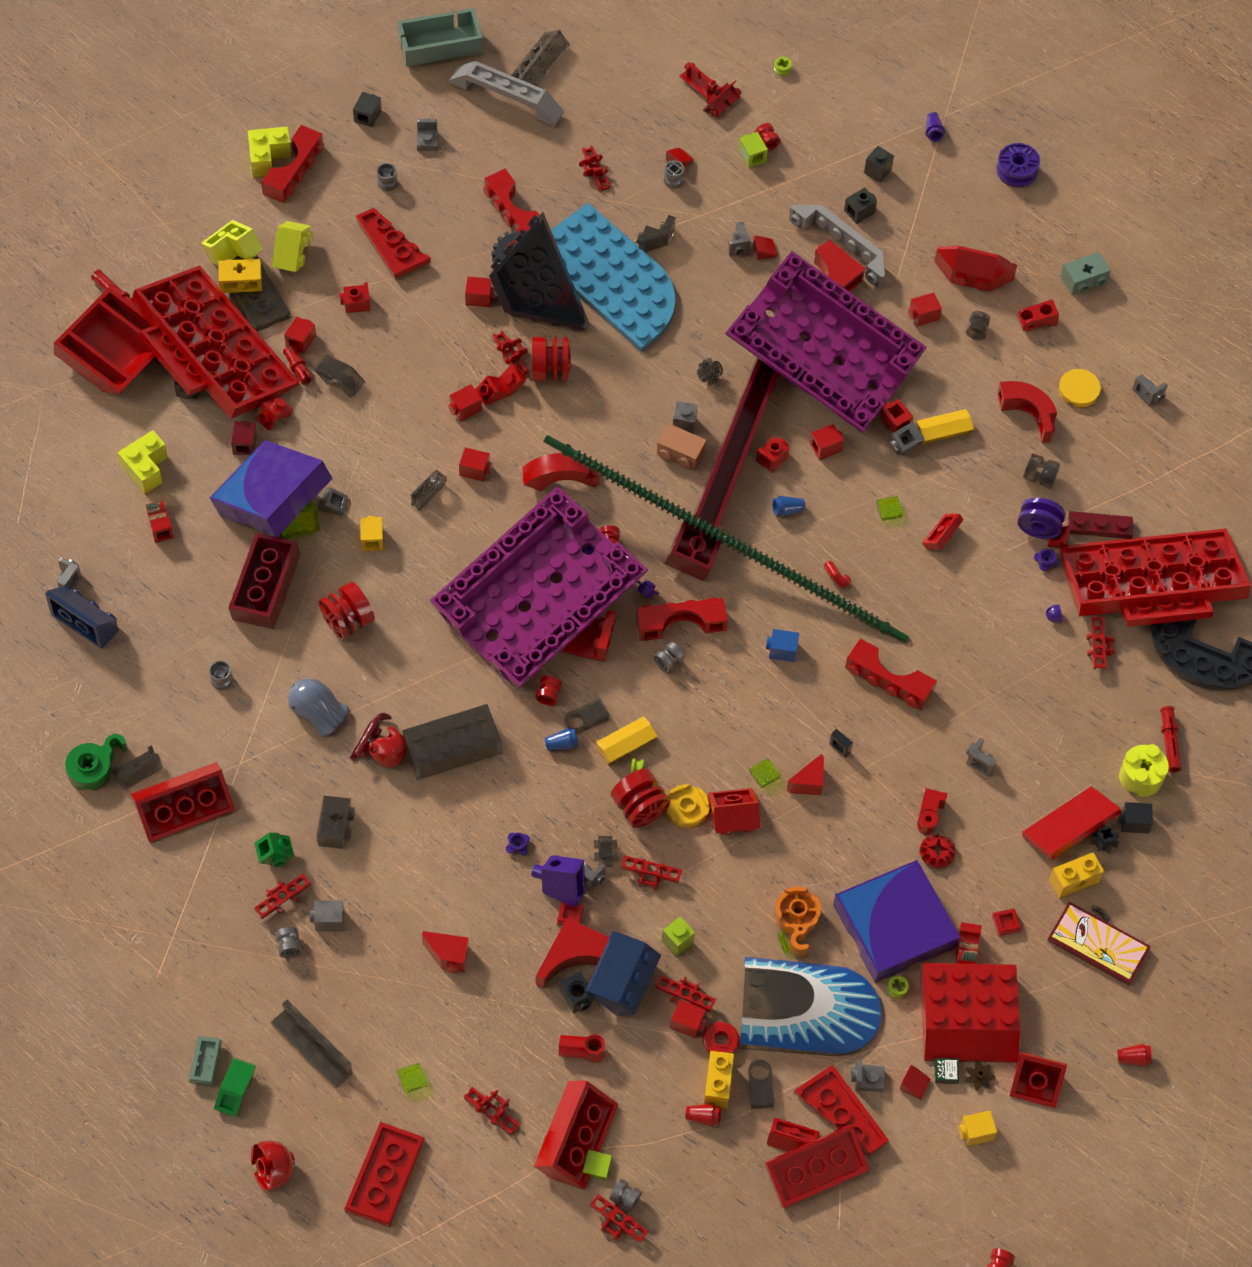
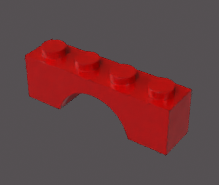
M300 125L291 138L292 151L297 155L296 159L288 166L271 168L261 182L263 195L285 203L287 198L293 195L298 182H302L305 172L313 166L315 157L324 149L322 133Z
M506 168L484 178V194L487 198H491L498 213L501 212L504 216L506 225L508 227L511 226L513 230L517 229V232H520L521 229L527 230L530 227L527 225L534 215L539 216V213L537 211H524L512 204L511 199L516 195V182Z
M710 597L699 601L668 602L657 606L644 605L637 608L636 614L640 641L662 639L666 628L678 621L693 622L705 634L727 631L728 619L724 598Z
M861 638L846 660L845 668L851 674L866 679L869 684L884 689L890 696L902 699L910 707L922 710L935 690L937 680L919 670L908 675H895L888 672L879 661V648Z

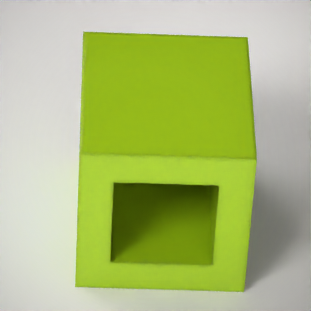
M758 132L746 134L739 138L738 151L748 168L767 161L768 149Z
M680 916L662 930L661 941L676 957L694 944L695 931Z

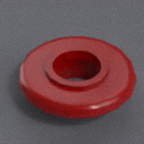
M715 1022L709 1025L702 1037L703 1045L709 1053L710 1051L733 1054L738 1049L740 1043L736 1028L726 1022ZM718 1035H723L728 1039V1042L724 1045H719L714 1041V1038Z

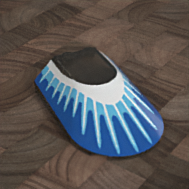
M754 957L744 958V989L739 1049L845 1056L861 1050L862 1047L875 1037L881 1022V1004L873 986L859 973L840 966Z

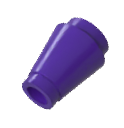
M931 112L927 115L925 134L929 140L934 142L940 141L944 137L945 128L938 113Z

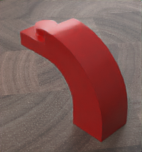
M1000 382L997 395L1001 411L1022 410L1029 413L1037 422L1041 442L1049 443L1052 434H1055L1054 423L1057 416L1056 407L1050 397L1041 389L1025 382Z
M561 453L538 457L522 467L524 486L538 491L543 490L554 482L562 480L577 481L595 488L600 484L599 473L595 474V470L590 471L589 467L584 468V464L579 465L578 461L573 462V458L563 456Z

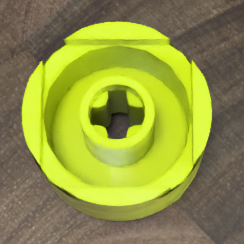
M1154 744L1138 745L1131 748L1126 753L1120 768L1119 779L1122 786L1128 792L1132 791L1141 797L1157 793L1168 773L1167 758L1159 750L1158 746Z

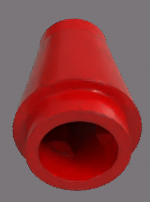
M1143 1043L1117 1049L1118 1063L1146 1067V1064H1152L1151 1045Z
M715 1103L686 1106V1120L711 1127L720 1124L721 1106H717Z

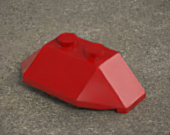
M959 245L938 246L934 260L949 282L989 292L1013 281L1017 269V264L1011 263L998 254Z

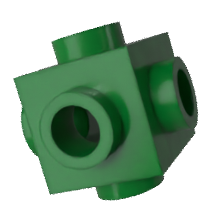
M269 832L254 843L258 860L261 864L282 867L294 857L290 836Z

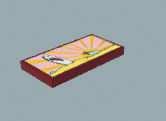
M1071 902L1067 904L1047 939L1050 943L1128 986L1151 948L1150 945Z

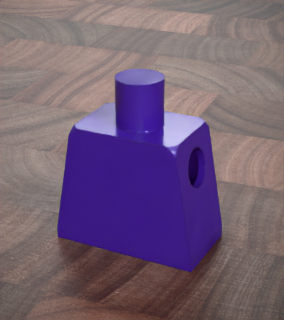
M553 855L549 857L544 866L539 864L533 866L531 875L542 880V892L545 895L576 907L586 894L584 860Z

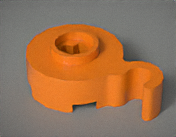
M798 886L787 888L777 898L774 917L776 924L781 930L791 935L790 951L795 956L803 957L807 955L809 945H800L797 942L803 941L805 936L816 928L820 919L821 903L819 898L815 897L807 888ZM794 909H800L801 914L795 913Z

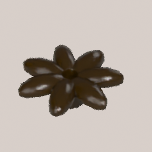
M976 1061L975 1069L966 1068V1071L971 1076L967 1077L965 1082L971 1083L975 1081L974 1089L976 1091L980 1088L981 1084L986 1089H990V1084L987 1080H994L996 1076L988 1073L991 1068L990 1065L982 1068L981 1064Z

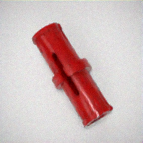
M290 345L291 351L288 346L285 347L283 354L290 363L291 371L295 372L302 385H306V382L309 384L313 377L306 367L305 360L299 356L294 345Z

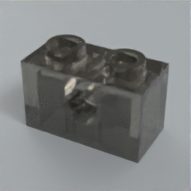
M324 795L316 836L318 846L345 849L346 841L351 840L352 828H349V823L354 821L355 807H352L351 798Z

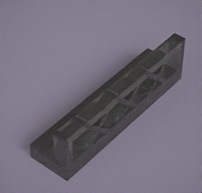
M561 31L545 32L511 76L538 87L570 46Z
M286 1000L282 1003L283 1012L271 1021V1025L336 1089L353 1074L351 1062L293 1004Z

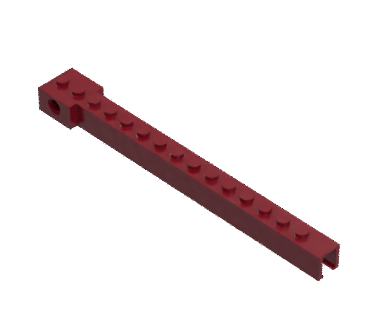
M757 357L694 512L696 518L699 519L701 517L703 522L707 520V524L710 525L712 523L714 528L716 526L719 527L779 374ZM682 522L665 564L704 581L713 566L722 541L719 540L717 542L715 537L710 538V534L705 535L704 531L699 532V528L694 529V526H689L688 522Z

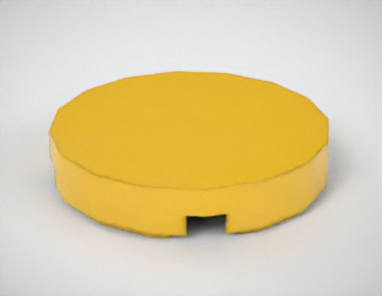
M1072 369L1061 377L1058 390L1059 395L1066 403L1074 404L1075 407H1087L1094 404L1097 400L1101 386L1093 373L1083 369Z
M683 784L676 786L668 793L671 804L665 813L673 824L683 828H692L705 821L709 813L710 802L708 796L701 788Z

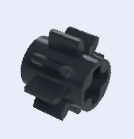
M1113 825L1102 826L1099 830L1092 833L1094 838L1091 844L1096 845L1098 852L1102 850L1110 853L1112 847H1118L1119 841L1117 839L1120 832H1115Z

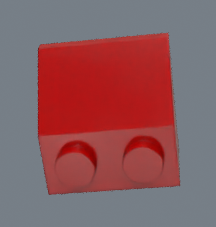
M752 788L708 793L712 825L715 833L728 835L732 831L753 832L755 829L761 828L759 801Z

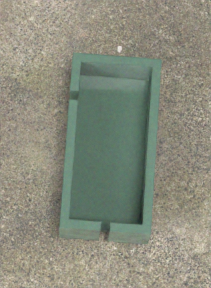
M474 8L457 11V27H454L453 12L397 21L398 40L406 67L483 53V37Z

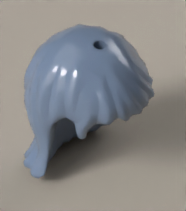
M301 679L289 689L288 702L290 710L297 716L309 720L321 737L334 732L339 727V724L344 722V718H346L349 712V707L337 701L331 690L316 679Z

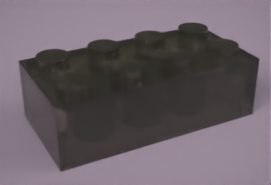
M488 704L402 730V736L407 744V755L417 780L502 754V740Z

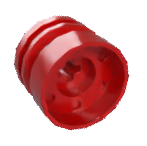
M532 337V381H546L547 372H552L554 381H557V372H562V381H568V375L571 370V348L568 337H563L562 346H557V337H554L552 346H548L546 337Z
M352 581L338 589L339 597L334 593H330L328 598L323 597L318 601L325 622L341 640L346 638L348 633L353 634L355 632L354 623L362 629L375 621V615L368 599L359 586Z
M642 768L630 773L620 780L611 791V798L619 809L624 810L623 815L628 819V823L633 828H640L655 821L671 804V799L665 794L663 788L657 787L658 781L648 768Z

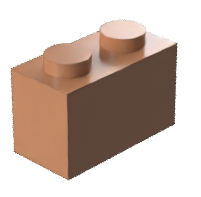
M668 423L657 442V454L663 459L679 463L684 468L695 470L706 451L707 440Z

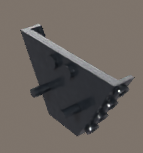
M542 212L539 216L534 215L527 224L530 227L526 231L522 229L515 237L516 243L514 245L510 243L503 251L504 256L502 259L497 257L490 266L492 271L489 278L504 313H509L514 317H527L536 322H549L554 326H567L577 331L585 330L589 320L545 214ZM509 281H514L516 286H510Z

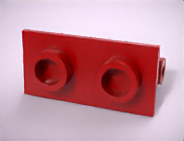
M687 62L684 66L685 72L679 76L706 99H709L721 88L716 84L715 80L710 79L701 72L693 62Z
M735 80L730 85L728 82L719 89L720 94L718 96L713 94L706 101L708 105L703 111L708 108L711 116H720L728 108L724 101L731 106L742 94L739 88L733 86L737 81Z

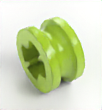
M779 57L775 60L774 71L776 74L787 76L791 73L792 62L789 58Z
M635 758L632 759L631 773L643 768V759L640 761H636Z
M900 975L892 977L887 986L888 994L894 999L904 998L909 988L907 979ZM895 983L903 986L901 991L898 992L897 988H894Z

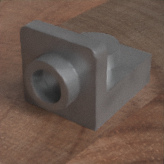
M417 119V151H437V119Z
M744 221L737 222L735 231L732 232L733 241H729V256H740L749 253L750 240Z
M1141 374L1136 377L1132 390L1150 406L1155 402L1159 403L1165 398L1168 385L1164 382L1156 388L1151 380Z
M61 557L58 560L62 571L57 579L58 587L67 586L73 590L82 577L79 565L71 559L66 560Z
M979 738L976 744L972 742L966 752L968 755L966 764L990 777L995 769L997 760L991 754L980 751L984 740Z
M585 863V887L590 891L596 885L600 886L606 878V866L603 863L594 872Z
M857 1060L856 1067L851 1068V1082H855V1090L883 1092L884 1066L862 1065V1060Z

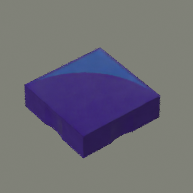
M265 440L209 498L220 516L237 523L250 525L258 531L277 538L298 516L300 511L333 478L323 460Z
M918 860L835 894L833 906L847 932L857 944L860 956L874 983L900 973L915 963L930 960L957 948L960 936Z

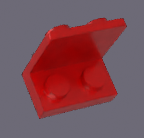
M607 610L605 618H596L563 648V653L605 662L615 627L616 612Z

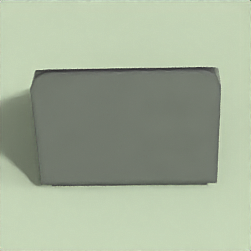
M329 487L322 493L318 510L342 515L348 496Z

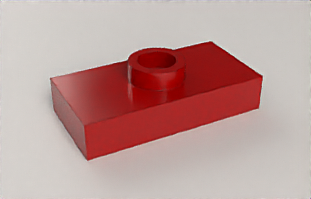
M944 514L922 542L925 549L941 550L963 522L962 516L960 514Z

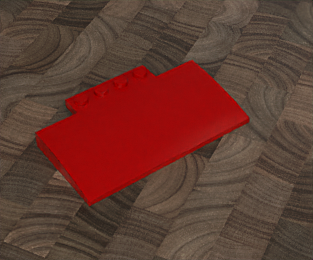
M200 265L134 290L131 302L152 325V327L141 330L139 337L188 396L206 390L227 416L232 419L259 407L261 402L276 398L299 385V380Z
M1227 528L1059 546L1064 571L1079 617L1122 612L1127 627L1213 618L1214 611L1210 602L1249 598L1251 584Z

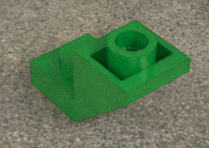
M235 1057L233 1058L220 1087L214 1110L234 1117L238 1115L244 1094L251 1085L257 1065Z

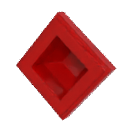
M1063 526L1061 534L1056 538L1049 539L1047 547L1068 545L1071 526Z

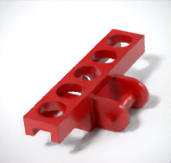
M593 146L587 149L585 147L582 148L585 159L579 162V166L584 169L583 176H593L599 192L610 189V184L605 175L609 171L608 167H604V170H602L599 161L603 159L602 154H599V157H597ZM603 182L606 186L602 187L600 183Z
M503 330L500 331V334H493V340L497 345L496 349L503 354L505 364L510 366L513 362L518 361V367L523 369L522 374H528V370L520 359L521 356L526 355L528 349L523 348L521 345L522 339L508 340ZM502 337L504 341L500 342L498 338ZM517 346L519 350L515 353L513 347ZM507 353H513L510 355V358L506 356Z
M1092 616L1091 634L1086 635V640L1092 638L1093 650L1087 651V656L1090 657L1092 654L1093 670H1096V668L1105 670L1106 655L1112 656L1115 654V650L1112 649V643L1115 639L1110 636L1105 637L1104 617ZM1099 620L1100 626H1096L1094 621ZM1095 630H1100V634H1095ZM1095 641L1100 642V643H1103V644H1102V645H1096V644H1095ZM1096 659H1102V665L1097 664Z
M624 855L621 865L623 870L639 873V877H641V879L637 880V882H640L639 887L645 884L653 886V890L659 887L657 882H661V879L679 884L682 869ZM627 861L634 864L632 866H627L625 862ZM637 864L641 865L640 869L636 867ZM653 865L656 867V870L650 872L647 869L648 866ZM669 873L678 874V876L673 878L670 876ZM645 874L656 876L654 882L645 880Z
M301 874L286 886H284V882L277 881L278 885L271 890L266 889V896L269 898L254 907L255 912L259 914L261 919H264L277 909L279 914L283 913L280 905L290 898H294L295 903L299 902L296 895L311 886V883L304 874ZM302 880H305V882H306L305 885H303V886H298V885H297V884H298L299 882H301ZM294 886L296 887L295 892L291 890V888ZM284 892L287 895V897L285 899H279V893ZM265 906L268 907V910L266 912H260V910Z
M660 975L655 988L672 995L670 1002L673 1003L677 996L689 1001L690 1004L711 1012L716 999L699 992L701 990V987H699L700 982L697 985L687 981L685 976L683 980H680L681 983H678ZM663 981L669 985L667 987H662L660 985V982ZM671 986L676 987L674 992L671 990ZM687 989L690 995L685 997L681 994V991ZM706 1000L710 1002L711 1005L705 1006L702 1001Z
M471 1087L469 1092L464 1095V1099L476 1108L475 1112L483 1113L491 1120L490 1123L492 1125L497 1124L512 1136L520 1124L505 1113V1107L508 1108L510 1106V1099L504 1100L498 1095V1090L492 1091L490 1093L491 1096L488 1097ZM476 1094L478 1099L474 1101L469 1095ZM494 1098L502 1104L499 1108L491 1103ZM494 1108L496 1113L491 1116L487 1114V1110ZM502 1116L505 1117L504 1122L499 1120ZM508 1122L514 1124V1128L512 1130L506 1126Z
M599 1194L590 1203V1207L606 1218L605 1224H601L602 1228L600 1231L606 1230L614 1236V1241L617 1238H621V1233L628 1234L639 1243L647 1236L648 1230L635 1222L636 1218L634 1216L630 1218L619 1210V1205L616 1204L614 1206ZM597 1200L604 1204L602 1208H598L595 1205ZM607 1207L611 1209V1211L608 1214L605 1213V1209ZM617 1214H621L624 1220L617 1222L614 1217ZM611 1222L620 1227L617 1232L608 1226ZM635 1229H638L643 1235L637 1237L634 1234Z

